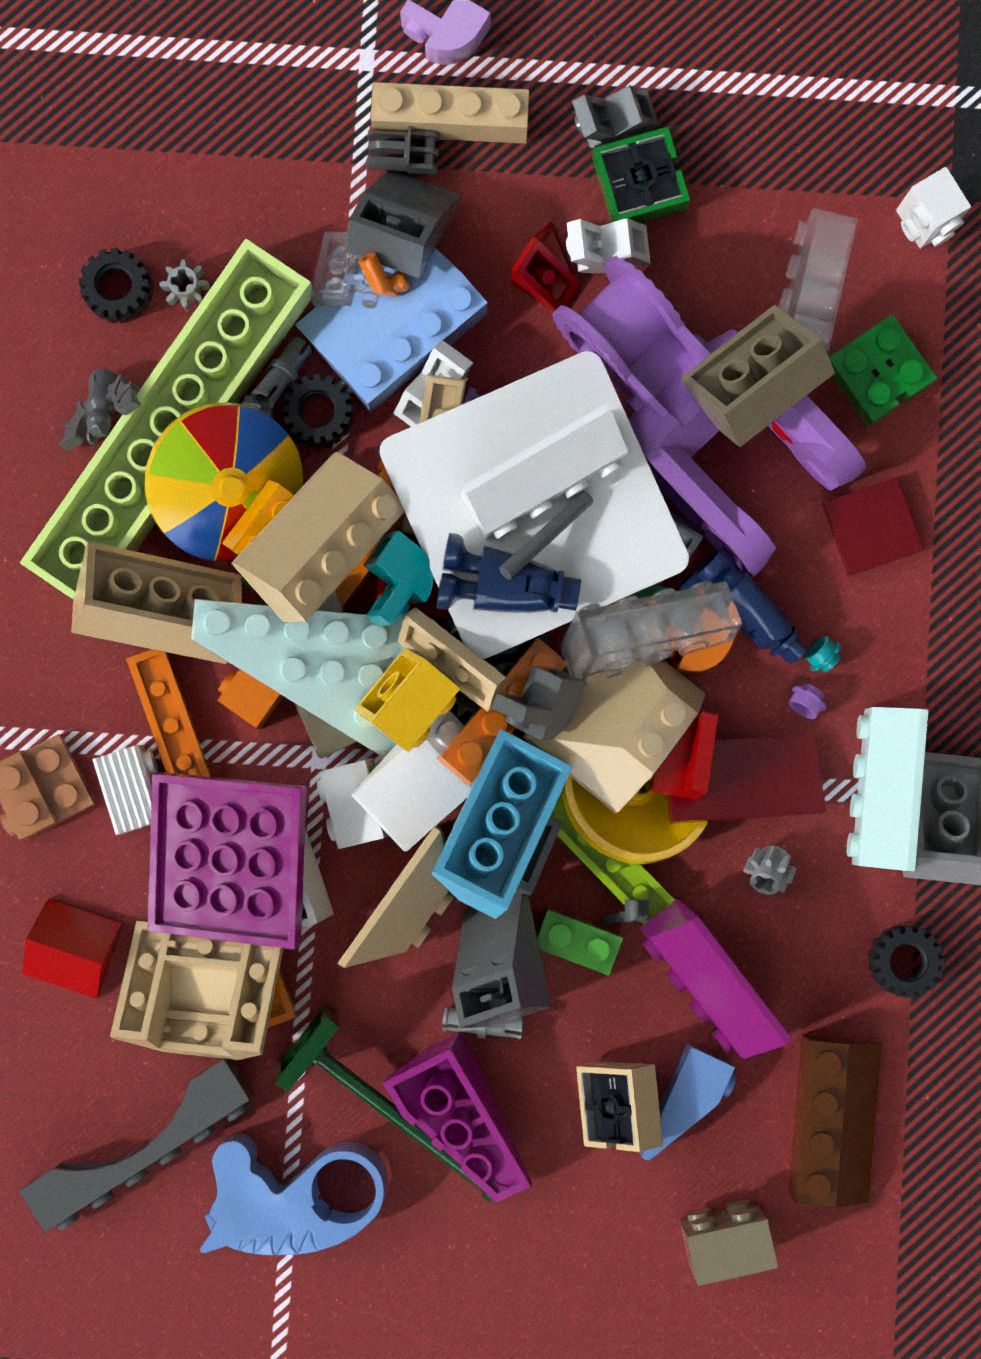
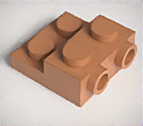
M57 734L24 752H18L0 761V803L5 811V814L0 816V820L10 837L17 835L19 840H27L96 805L61 734Z

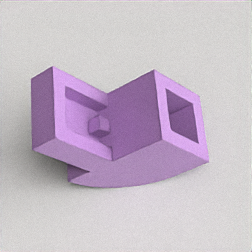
M407 0L400 11L401 26L404 28L405 34L418 43L426 41V59L436 64L451 65L469 58L480 46L491 28V13L470 0H453L442 18L437 17L411 0Z

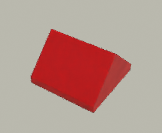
M48 898L26 937L22 974L97 999L123 922Z

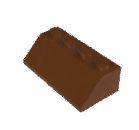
M802 1035L788 1190L789 1196L795 1203L842 1207L869 1202L882 1043Z

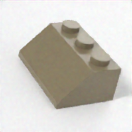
M773 305L680 377V379L717 429L741 447L835 374L822 339L776 305Z

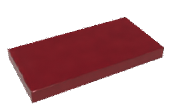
M804 734L715 740L708 793L697 801L666 794L670 824L822 814L826 811L816 735Z

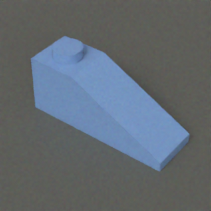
M687 1042L659 1104L663 1146L639 1152L641 1158L650 1161L719 1105L722 1096L729 1097L737 1079V1075L733 1074L735 1067L731 1062Z

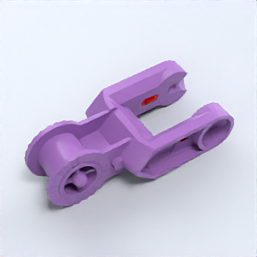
M617 255L612 256L604 264V271L610 283L579 313L566 306H559L552 314L553 321L556 323L557 329L562 332L563 338L568 340L570 347L577 351L578 354L589 351L601 358L613 387L627 398L624 403L632 412L629 418L630 425L660 492L691 524L704 530V538L716 550L724 546L731 553L736 565L742 572H748L754 578L767 564L776 547L762 528L748 514L736 506L692 460L691 457L719 429L713 424L680 379V377L738 332L730 329L708 342L696 333L693 335L685 327V323L680 319V314L674 310L672 303L665 299L661 290L655 288L652 280L646 278L642 271L635 269L633 264L626 262L624 258H618ZM807 395L768 425L788 446L803 468L817 482L830 491L855 480L866 469L864 459L855 446Z

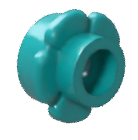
M823 636L815 641L804 656L811 664L810 669L812 671L822 669L824 672L832 669L841 658V655L838 653L841 644L833 642L828 636Z

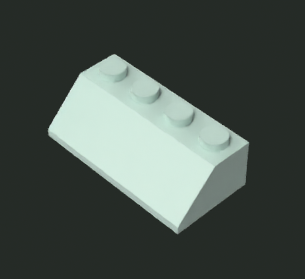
M870 707L865 709L864 715H859L856 733L857 738L862 739L861 755L856 754L853 765L854 778H859L858 794H852L850 802V816L855 817L854 833H849L847 839V856L852 857V865L915 872L928 710Z

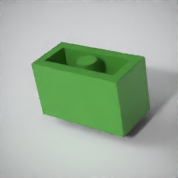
M546 907L536 934L539 950L608 976L623 940L619 934Z

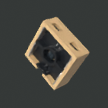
M598 1061L576 1066L585 1147L608 1149L616 1146V1150L642 1152L663 1146L655 1064Z

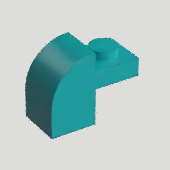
M400 531L385 533L363 564L364 567L387 584L366 615L377 626L397 624L409 610L410 605L407 602H427L433 586L430 561L425 552Z

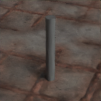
M582 491L499 567L500 573L506 579L511 580L593 504L592 497L587 492Z

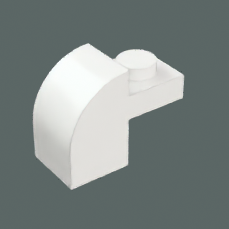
M628 218L602 226L582 219L567 223L568 237L566 239V247L571 257V262L577 263L578 272L605 273V262L616 255L618 258H624L626 262L632 263L634 268L651 263L647 228L644 224Z
M440 340L433 348L422 372L405 389L393 414L411 427L419 424L427 374L461 379L467 382L468 378L466 376L473 362L446 342Z

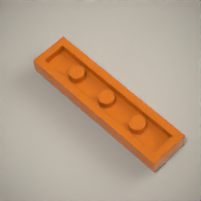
M538 637L529 644L504 675L506 681L502 694L522 696L532 665L557 668L562 671L568 663ZM479 706L437 759L466 785L471 784L478 776L500 729L512 734L516 728L505 721L506 715L494 709L487 712Z

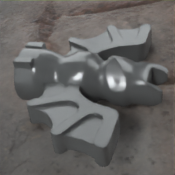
M97 369L93 371L88 380L87 400L84 402L77 401V409L74 416L68 423L63 425L65 433L58 446L66 451L72 450L84 441L86 431L87 441L91 445H94L99 438L107 437L112 427L111 416L115 411L122 415H127L141 405L137 399V392L140 390V387L123 375H117L110 370Z

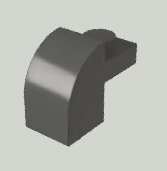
M629 85L605 99L584 94L572 101L576 112L574 117L576 127L584 138H587L590 149L647 133L659 127L648 90Z
M532 665L522 696L497 693L492 709L506 715L505 721L513 727L541 741L549 740L562 732L571 721L577 710L586 682L557 668Z

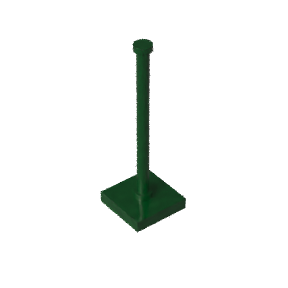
M325 1003L276 1065L275 1083L289 1092L309 1065L312 1067L315 1064L479 1189L483 1193L482 1198L487 1202H491L493 1199L461 1171V1165L444 1150L440 1152L432 1145V1139L416 1124L414 1126L410 1125L401 1116L394 1103L326 1052V1044L339 1029L338 1013Z

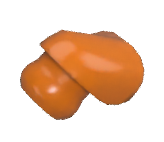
M375 252L368 253L358 259V263L371 289L375 293L393 298L399 296L400 292L408 290L410 284L407 275L400 271H396L393 274L384 271Z

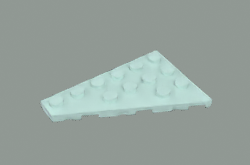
M195 599L191 640L378 755L385 757L396 745V743L358 714L354 708L405 648L398 642L404 618L397 624L377 626L366 617L367 614L316 610L306 622H283L268 605Z

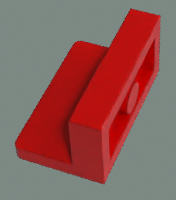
M702 712L693 720L653 774L651 790L653 792L696 801L708 793L718 715Z

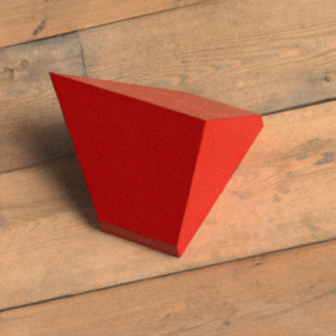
M551 221L531 238L511 270V285L554 312L561 305L567 307L581 282L574 276Z

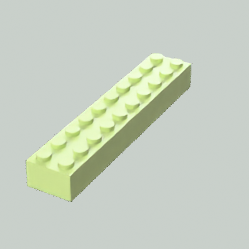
M245 238L137 393V399L141 405L129 414L121 416L24 555L20 564L74 600L88 541L136 552L156 524L149 510L145 494L147 461L156 441L173 421L194 408L221 402L240 403L315 293L311 282Z

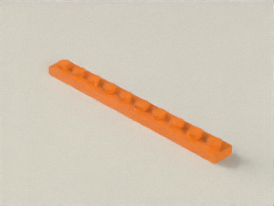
M151 649L126 658L166 773L212 777L168 652ZM280 968L268 1028L297 1017Z

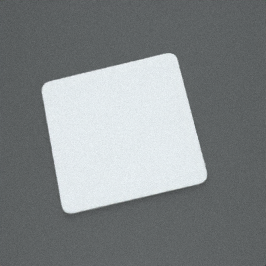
M581 352L386 438L380 446L382 462L418 543L430 561V569L439 588L442 573L453 574L461 579L474 582L478 580L477 574L442 570L449 533L462 536L466 550L475 555L481 556L484 546L515 554L580 494L578 493L567 499L563 493L550 501L553 505L552 509L535 519H532L530 514H527L515 521L518 526L516 530L497 540L494 534L485 539L461 498L462 486L606 402L613 413L628 450L625 458L621 460L623 467L605 478H602L600 473L586 480L588 487L583 491L592 497L593 504L532 559L557 570V572L559 570L564 571V576L581 579L576 611L558 608L557 613L551 611L535 613L491 612L473 610V600L461 599L456 601L448 610L462 642L482 659L494 656L679 574L688 565L689 555L605 366L601 358L593 352Z

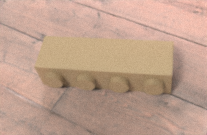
M373 82L372 130L408 132V126H411L412 130L438 132L440 140L526 143L529 90Z

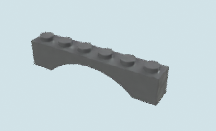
M221 1059L196 1075L189 1082L184 1100L172 1121L160 1135L146 1146L127 1156L106 1162L88 1164L61 1162L28 1183L19 1192L44 1233L54 1226H57L59 1231L80 1218L77 1211L91 1204L93 1209H96L114 1196L111 1189L122 1182H125L126 1186L130 1187L148 1174L145 1167L156 1160L162 1166L182 1152L179 1146L190 1138L196 1144L215 1131L212 1124L226 1116L230 1122L249 1109L246 1102L253 1097L254 1093L232 1059Z

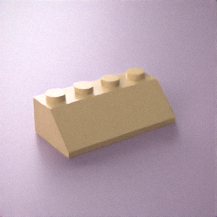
M335 452L231 564L283 622H306L405 511L399 498L382 478L339 452Z
M88 541L73 600L71 633L227 664L226 660L191 640L195 599L242 603V581H240L242 575Z

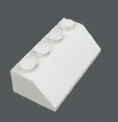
M606 402L462 486L461 498L485 539L493 534L497 540L508 535L518 528L515 521L530 514L531 518L535 519L553 508L550 501L564 493L567 499L588 487L587 479L600 473L602 478H605L623 467L621 460L625 458L628 450L609 405Z

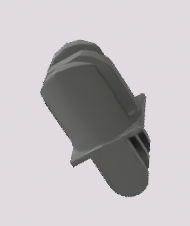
M408 126V132L368 130L367 138L371 142H369L368 146L370 157L366 159V169L405 171L409 176L411 174L435 175L438 173V167L434 165L435 158L439 156V150L435 149L436 142L440 140L438 132L412 130L411 126ZM413 141L424 142V147L412 146ZM412 158H423V164L411 163Z

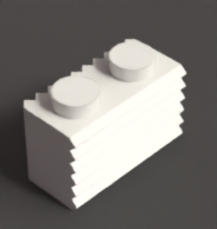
M134 745L92 759L115 834L122 835L150 826L152 774L158 772L157 763L152 751H145L143 745Z

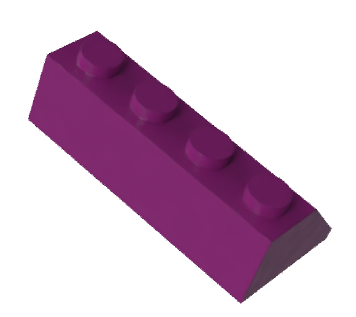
M675 899L639 928L647 938L642 945L657 963L663 959L671 970L666 973V976L680 993L687 989L694 999L689 1004L703 1023L710 1019L717 1030L712 1035L726 1053L733 1049L742 1059L786 1046L792 1041V1038L701 919L678 899Z

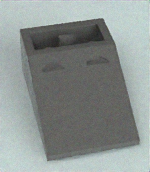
M387 171L363 193L350 216L346 252L359 257L375 252L381 265L420 279L462 195L398 171Z
M515 892L508 910L496 919L475 908L464 911L452 986L460 1028L493 1027L552 1007L528 894Z

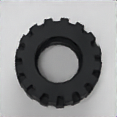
M111 248V252H106L105 249L98 251L99 256L96 258L93 255L87 259L90 262L88 266L83 265L81 269L83 276L79 278V286L81 287L80 293L82 298L98 317L104 318L108 322L115 323V321H120V323H127V319L131 317L135 320L140 317L138 313L141 310L145 312L149 307L147 305L148 300H152L153 293L151 288L153 283L148 270L137 256L135 257L130 251L125 249L124 252L118 248ZM115 271L127 273L132 280L130 292L124 298L117 301L106 299L101 292L103 279Z
M314 374V377H302V381L299 383L294 382L290 386V392H286L284 397L285 402L282 405V412L287 428L299 442L305 443L309 447L316 448L317 446H322L326 448L330 447L329 444L334 442L337 444L344 435L348 434L350 425L353 424L354 409L349 393L340 382L335 381L333 377L328 375L327 377H322L321 374ZM323 396L334 404V417L325 426H311L303 419V406L312 397Z
M897 925L892 926L893 928L885 929L881 932L882 935L873 941V949L869 950L868 957H870V963L868 964L870 971L874 975L872 976L883 989L899 997H921L927 994L926 991L929 989L933 990L937 986L936 981L938 978H942L943 972H941L942 966H945V959L941 955L943 952L941 945L937 944L936 939L931 934L915 926ZM905 944L916 947L922 957L920 970L917 974L908 978L896 975L890 963L894 950Z

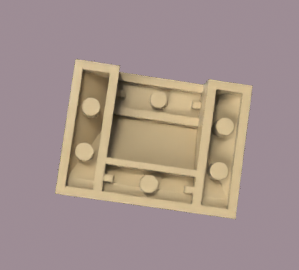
M615 619L572 674V676L585 681L586 684L577 710L569 724L562 732L549 740L541 741L527 733L523 738L534 747L573 766L569 776L616 814L656 772L698 715L706 694Z
M434 826L339 960L338 964L347 968L404 953L411 944L419 948L431 931V928L425 925L431 915L436 912L441 916L454 898L448 892L449 890L431 874L446 843L442 828Z
M136 921L110 1037L167 1053L232 1060L262 1055L283 948L148 931V922Z

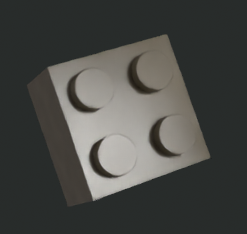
M749 1200L733 1201L726 1205V1210L711 1213L709 1208L697 1209L687 1213L688 1218L679 1220L689 1266L698 1286L778 1269L768 1220L757 1203L750 1204Z

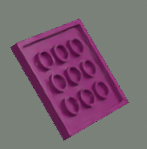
M166 772L153 773L148 931L287 949L300 947L307 786Z

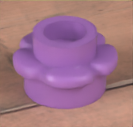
M804 684L803 687L795 686L792 688V697L788 704L797 714L808 719H815L820 710L825 711L827 707L826 703L822 700L824 694L815 686Z

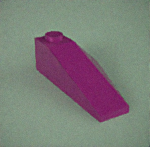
M460 1032L426 1048L383 1081L384 1087L401 1116L410 1125L414 1126L416 1124L432 1139L431 1144L440 1152L444 1150L459 1163L461 1171L496 1203L531 1187L530 1177L482 1070Z

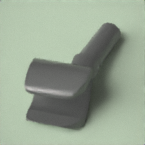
M625 899V911L603 917V925L609 926L620 922L647 921L649 916V900Z

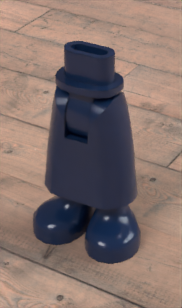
M449 533L442 570L477 574L478 580L474 582L461 579L453 574L442 573L436 608L447 610L456 601L469 599L473 600V610L506 613L551 611L557 613L558 608L576 611L581 579L564 576V571L559 570L557 572V570L531 560L511 580H508L500 573L499 567L513 553L484 546L482 555H475L466 550L462 536Z
M724 546L719 547L713 554L705 558L679 586V589L689 596L698 593L702 589H710L718 596L711 603V607L730 622L739 625V630L758 647L764 650L771 648L769 652L771 656L774 657L779 654L790 665L807 652L808 649L797 639L799 632L791 624L789 618L754 581L748 572H742L736 565L731 553Z

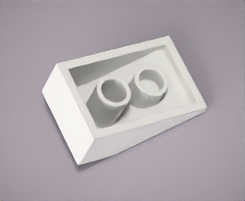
M451 711L443 716L439 715L429 727L431 732L428 738L419 747H413L408 753L396 744L351 793V796L403 851H408L468 797L475 780L471 784L466 785L437 759L464 726Z

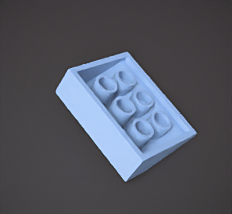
M436 248L420 279L406 274L410 286L407 291L400 292L399 296L392 298L375 293L371 289L362 269H360L295 324V327L370 413L424 368L433 348L440 340H443L448 345H452L488 314L487 301L467 278ZM382 265L384 271L391 274L397 271Z

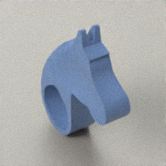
M232 1134L225 1138L212 1158L217 1184V1197L205 1215L211 1234L201 1246L200 1252L207 1253L228 1246L238 1251L257 1255H297L316 1252L338 1245L356 1235L378 1214L388 1189L386 1167L381 1158L369 1147L356 1142H340L322 1151L290 1182L281 1184L267 1167L257 1162L255 1142L246 1134ZM339 1159L352 1160L361 1164L368 1170L374 1180L376 1188L375 1200L371 1205L359 1212L344 1213L335 1209L330 1211L328 1209L330 1206L323 1198L320 1200L318 1198L320 1195L317 1184L319 1170L327 1163Z

